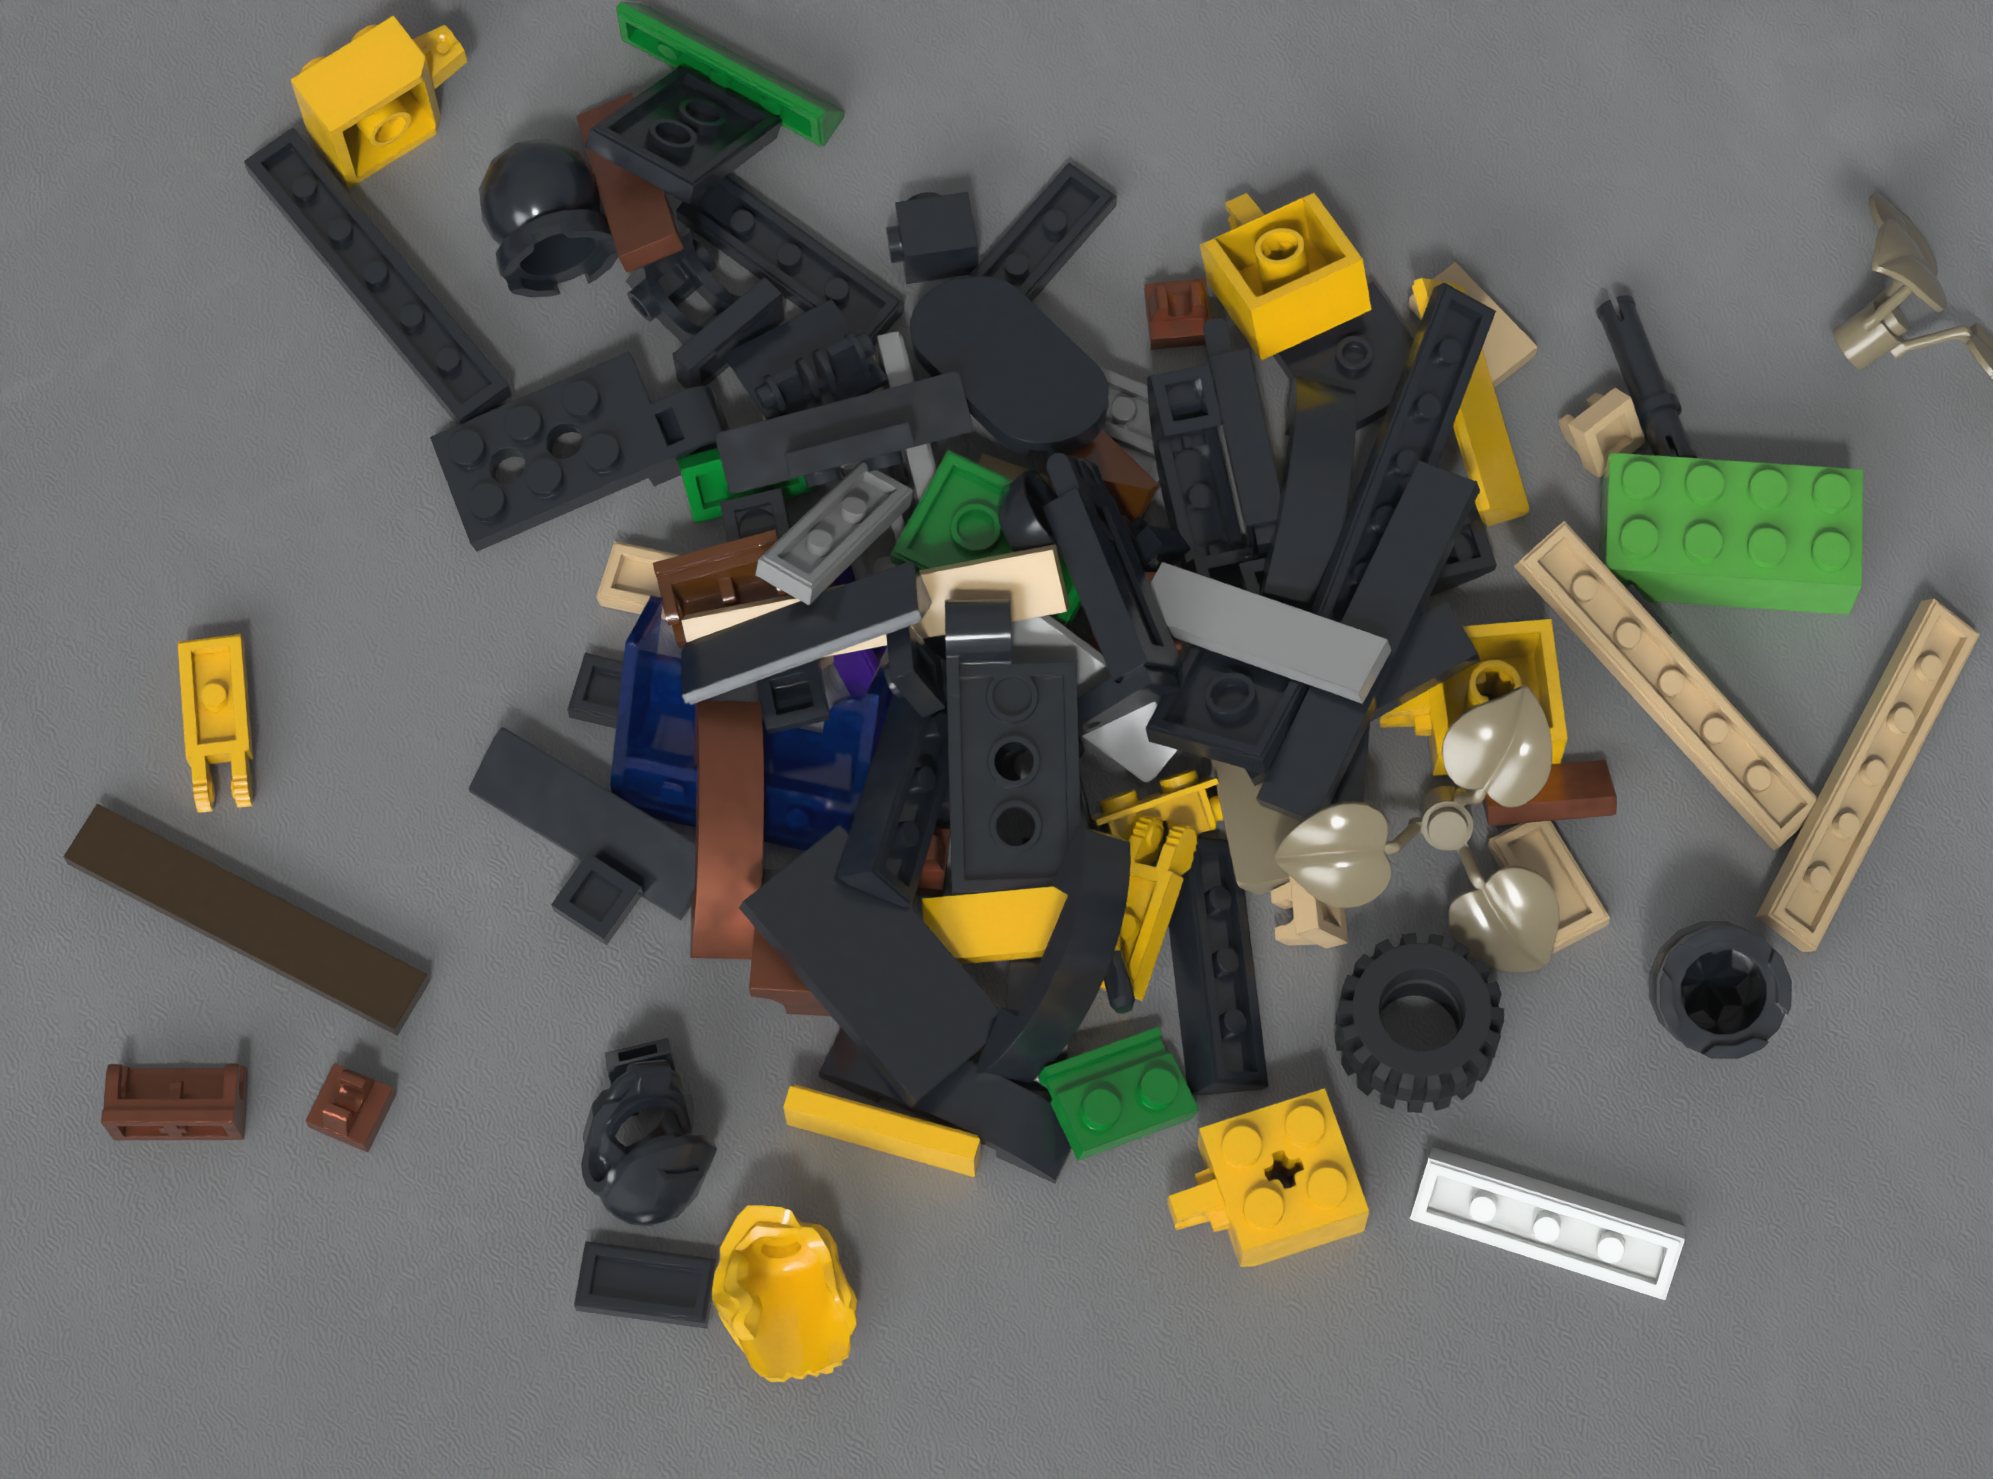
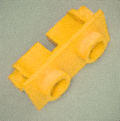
M1190 769L1159 780L1162 791L1138 799L1136 790H1129L1099 801L1102 812L1091 815L1093 825L1099 826L1104 824L1106 834L1123 838L1126 841H1129L1130 835L1133 834L1135 822L1139 821V817L1143 818V815L1160 818V821H1165L1168 832L1177 823L1194 827L1196 835L1215 830L1216 822L1223 820L1219 796L1215 795L1208 798L1205 789L1219 784L1218 780L1210 776L1198 778L1196 769Z

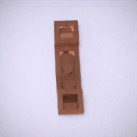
M703 700L695 703L694 765L697 766L695 890L691 894L690 958L751 960L754 925L739 909V906L762 886L764 755L761 702Z

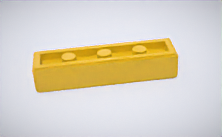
M1426 278L1414 280L1412 289L1421 319L1435 286L1446 283L1466 294L1465 289L1457 283ZM1482 349L1453 428L1469 479L1477 481L1480 492L1475 500L1477 510L1483 524H1487V527L1525 516L1529 513L1530 507Z

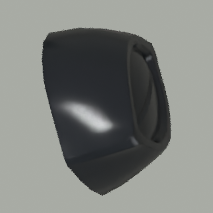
M1036 470L1024 471L1013 482L1007 484L1002 489L997 504L999 523L1013 552L1056 544L1059 561L1064 560L1043 510L1044 505L1057 499V497Z

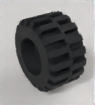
M1416 933L1402 934L1400 944L1396 947L1392 946L1389 939L1376 944L1374 955L1370 958L1364 953L1355 962L1352 976L1347 975L1342 986L1335 1020L1337 1027L1334 1037L1336 1050L1343 1052L1341 1065L1348 1076L1354 1073L1359 1076L1358 1089L1367 1096L1374 1089L1382 1093L1380 1104L1391 1109L1394 1108L1396 1099L1407 1101V1112L1422 1113L1423 1105L1427 1102H1433L1435 1111L1449 1107L1451 1099L1455 1095L1462 1101L1473 1092L1476 1081L1482 1082L1486 1077L1499 1045L1500 1034L1504 1024V1008L1499 1007L1502 993L1498 982L1488 983L1487 978L1490 968L1481 958L1474 964L1467 960L1470 951L1468 947L1457 942L1453 951L1442 947L1444 936L1430 933L1428 944L1417 943ZM1407 996L1426 997L1436 1001L1449 1012L1455 1022L1457 1034L1449 1043L1437 1049L1426 1051L1413 1050L1402 1046L1390 1037L1383 1027L1380 1013L1388 1004L1399 998Z

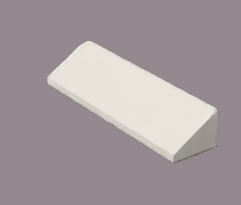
M1435 1147L1431 1149L1410 1217L1411 1220L1662 1300H1666L1686 1234V1228L1680 1224Z

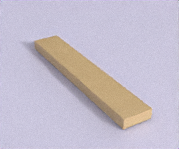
M1565 521L1558 525L1514 565L1517 571L1772 850L1781 847L1804 825L1817 800L1815 794Z
M1056 544L919 570L932 604L921 622L913 624L911 627L922 639L945 635V600L1010 598L1011 622L1067 612L1070 604ZM843 585L826 588L822 593ZM787 595L687 614L681 620L686 642L797 603L800 600ZM886 634L824 657L886 646Z
M1935 598L1921 601L1755 916L1802 952L1816 951L1980 635Z

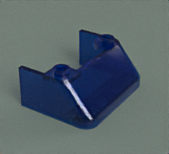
M651 595L625 642L610 787L613 794L653 818L696 827L695 704H685L682 697L681 658L657 653L663 598ZM888 648L884 652L866 697L846 696L834 702L829 708L831 720L824 721L823 733L794 728L768 734L765 721L762 720L764 755L763 842L807 851L839 824L849 835L893 694L883 670L884 663L889 661Z

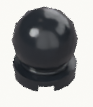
M533 139L517 142L491 160L479 187L482 222L491 237L500 245L496 251L497 267L513 294L530 298L559 295L558 283L569 281L585 274L589 284L612 268L618 258L607 217L600 213V198L596 176L579 152L551 139Z
M1701 921L1677 931L1659 949L1649 972V999L1659 1023L1685 1047L1712 1059H1739L1763 1049L1769 1043L1768 1040L1779 1030L1785 1014L1788 1015L1791 1009L1792 980L1782 956L1761 936L1728 921Z

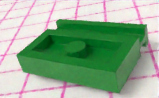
M1159 1026L1046 1066L1041 1071L1038 1079L1042 1086L1046 1085L1051 1095L1052 1101L1050 1104L1078 1161L1191 1120L1198 1112L1199 1108L1172 1053H1167L1160 1039L1163 1034Z

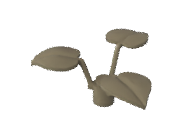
M1877 192L1869 197V205L1872 217L1879 231L1875 243L1872 271L1890 276L1894 280L1876 299L1867 304L1864 309L1833 329V335L1839 348L1857 369L1862 370L1889 351L1896 359H1899L1909 351L1950 340H1960L1968 346L1976 361L1993 380V335L1979 323H1975L1970 328L1966 325H1961L1909 340L1903 339L1902 334L1910 330V326L1898 305L1909 295L1914 293L1937 312H1941L1947 307V300L1944 290L1936 278L1938 274L1937 262L1927 240L1919 229L1886 198Z
M1523 685L1501 697L1476 705L1461 714L1446 732L1443 739L1442 756L1449 777L1454 783L1463 788L1457 789L1451 786H1440L1429 791L1422 799L1420 817L1411 818L1408 826L1394 840L1386 842L1388 823L1380 809L1367 803L1351 801L1333 804L1311 814L1288 832L1275 851L1277 864L1314 898L1330 906L1353 908L1371 902L1385 890L1392 873L1387 855L1398 853L1417 834L1422 833L1425 840L1434 848L1444 851L1455 849L1458 851L1468 877L1475 889L1459 894L1450 903L1448 909L1449 925L1456 942L1470 949V957L1476 961L1481 958L1488 967L1497 970L1528 972L1543 968L1550 962L1560 921L1559 904L1552 886L1537 871L1522 866L1502 867L1494 871L1485 882L1468 842L1473 832L1470 804L1481 803L1488 794L1502 806H1522L1533 799L1548 780L1552 764V741L1548 722L1538 699L1528 686ZM1466 789H1475V790H1474L1473 792H1467Z

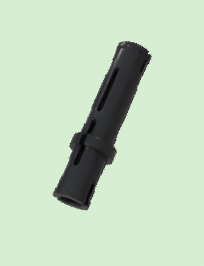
M1628 295L1616 297L1620 307L1619 313L1623 321L1618 320L1611 300L1604 302L1598 307L1596 314L1611 344L1627 389L1635 405L1641 429L1645 430L1654 456L1673 457L1670 449H1674L1677 457L1697 458L1679 418L1682 406L1677 395L1668 391L1636 310V303L1633 297Z

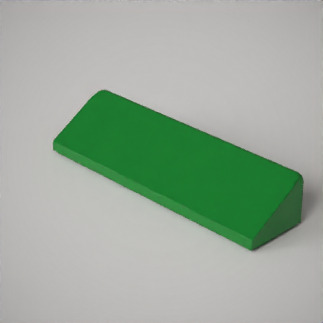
M621 1L616 7L622 41L674 69L685 66L782 120L781 126L818 146L826 145L844 119L845 111L649 6Z

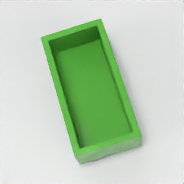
M1609 453L1601 482L1599 559L1625 588L1632 584L1641 596L1650 602L1850 615L1862 587L1863 469Z

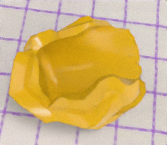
M747 1205L736 1217L720 1247V1262L716 1268L712 1286V1300L719 1317L736 1345L745 1354L752 1369L771 1383L785 1382L791 1377L798 1380L805 1379L808 1374L818 1377L821 1373H832L834 1367L842 1366L843 1360L849 1357L851 1336L857 1325V1298L839 1262L836 1242L825 1227L820 1224L801 1222L791 1210L776 1206Z

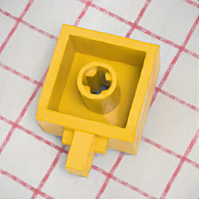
M393 15L378 25L373 24L361 29L355 34L350 43L329 56H321L311 60L302 68L298 75L290 80L310 140L349 190L437 134L441 114L434 90L465 65L467 58L461 43L446 25L411 39Z
M1247 193L1225 202L1226 210L1230 214L1228 222L1231 230L1199 244L1209 287L1261 361L1371 310L1363 258L1315 193L1308 194L1267 214L1261 211Z
M1552 619L1462 626L1481 661L1379 717L1380 728L1414 727L1416 736H1428L1433 776L1448 775L1444 766L1442 745L1446 732L1452 723L1472 707L1489 701L1488 697L1483 696V694H1493V699H1496L1525 685L1532 690L1546 716L1552 741V764L1561 763L1568 737Z
M1325 1088L1199 1128L1197 1146L1206 1170L1195 1174L1197 1186L1170 1195L1167 1199V1205L1176 1230L1209 1221L1213 1232L1227 1229L1240 1267L1258 1266L1365 1231L1369 1215L1367 1202ZM1282 1171L1286 1177L1294 1176L1293 1187L1284 1189L1280 1180H1271L1272 1173Z

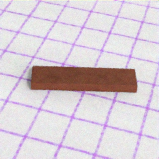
M632 92L576 116L584 144H586L592 127L634 99ZM586 148L592 171L596 176V184L616 251L626 273L682 251L684 249L666 191Z

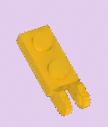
M241 634L178 641L185 757L191 767L193 795L197 812L213 811L215 790L209 765L231 762V792L237 807L252 806L253 786L249 760L253 759L245 642Z
M1143 815V818L1139 817V821L1135 822L1133 834L1130 835L1128 841L1130 842L1131 857L1130 879L1126 909L1120 931L1135 999L1140 1001L1144 999L1184 880L1181 876L1190 869L1194 858L1193 853L1196 851V845L1198 844V835H1196L1194 827L1177 823L1176 826L1173 825V828L1169 830L1168 836H1166L1167 841L1163 844L1156 867L1150 866L1158 858L1160 844L1163 842L1164 827L1160 818ZM1103 980L1100 989L1106 991L1105 983Z

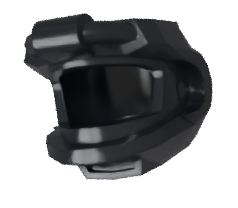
M664 1059L630 1063L627 1066L626 1073L616 1078L609 1089L602 1091L592 1103L583 1132L584 1153L581 1169L586 1186L595 1195L600 1197L601 1202L609 1213L632 1225L652 1226L678 1218L698 1196L717 1153V1147L713 1140L703 1135L692 1134L694 1117L692 1095L683 1088L679 1073L673 1071L668 1061ZM650 1107L666 1108L665 1114L658 1126L645 1138L626 1147L617 1140L615 1135L621 1124L633 1114Z

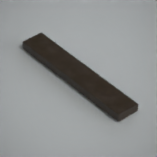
M96 804L63 856L68 865L397 1036L430 983L428 974L99 804Z

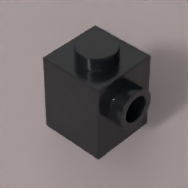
M925 192L914 195L907 201L895 202L897 225L886 227L890 261L891 263L903 262L906 284L970 275L978 266V245L968 192L948 195Z

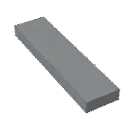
M1164 562L1161 563L1150 582V587L1171 637L1362 704L1391 653L1388 639Z

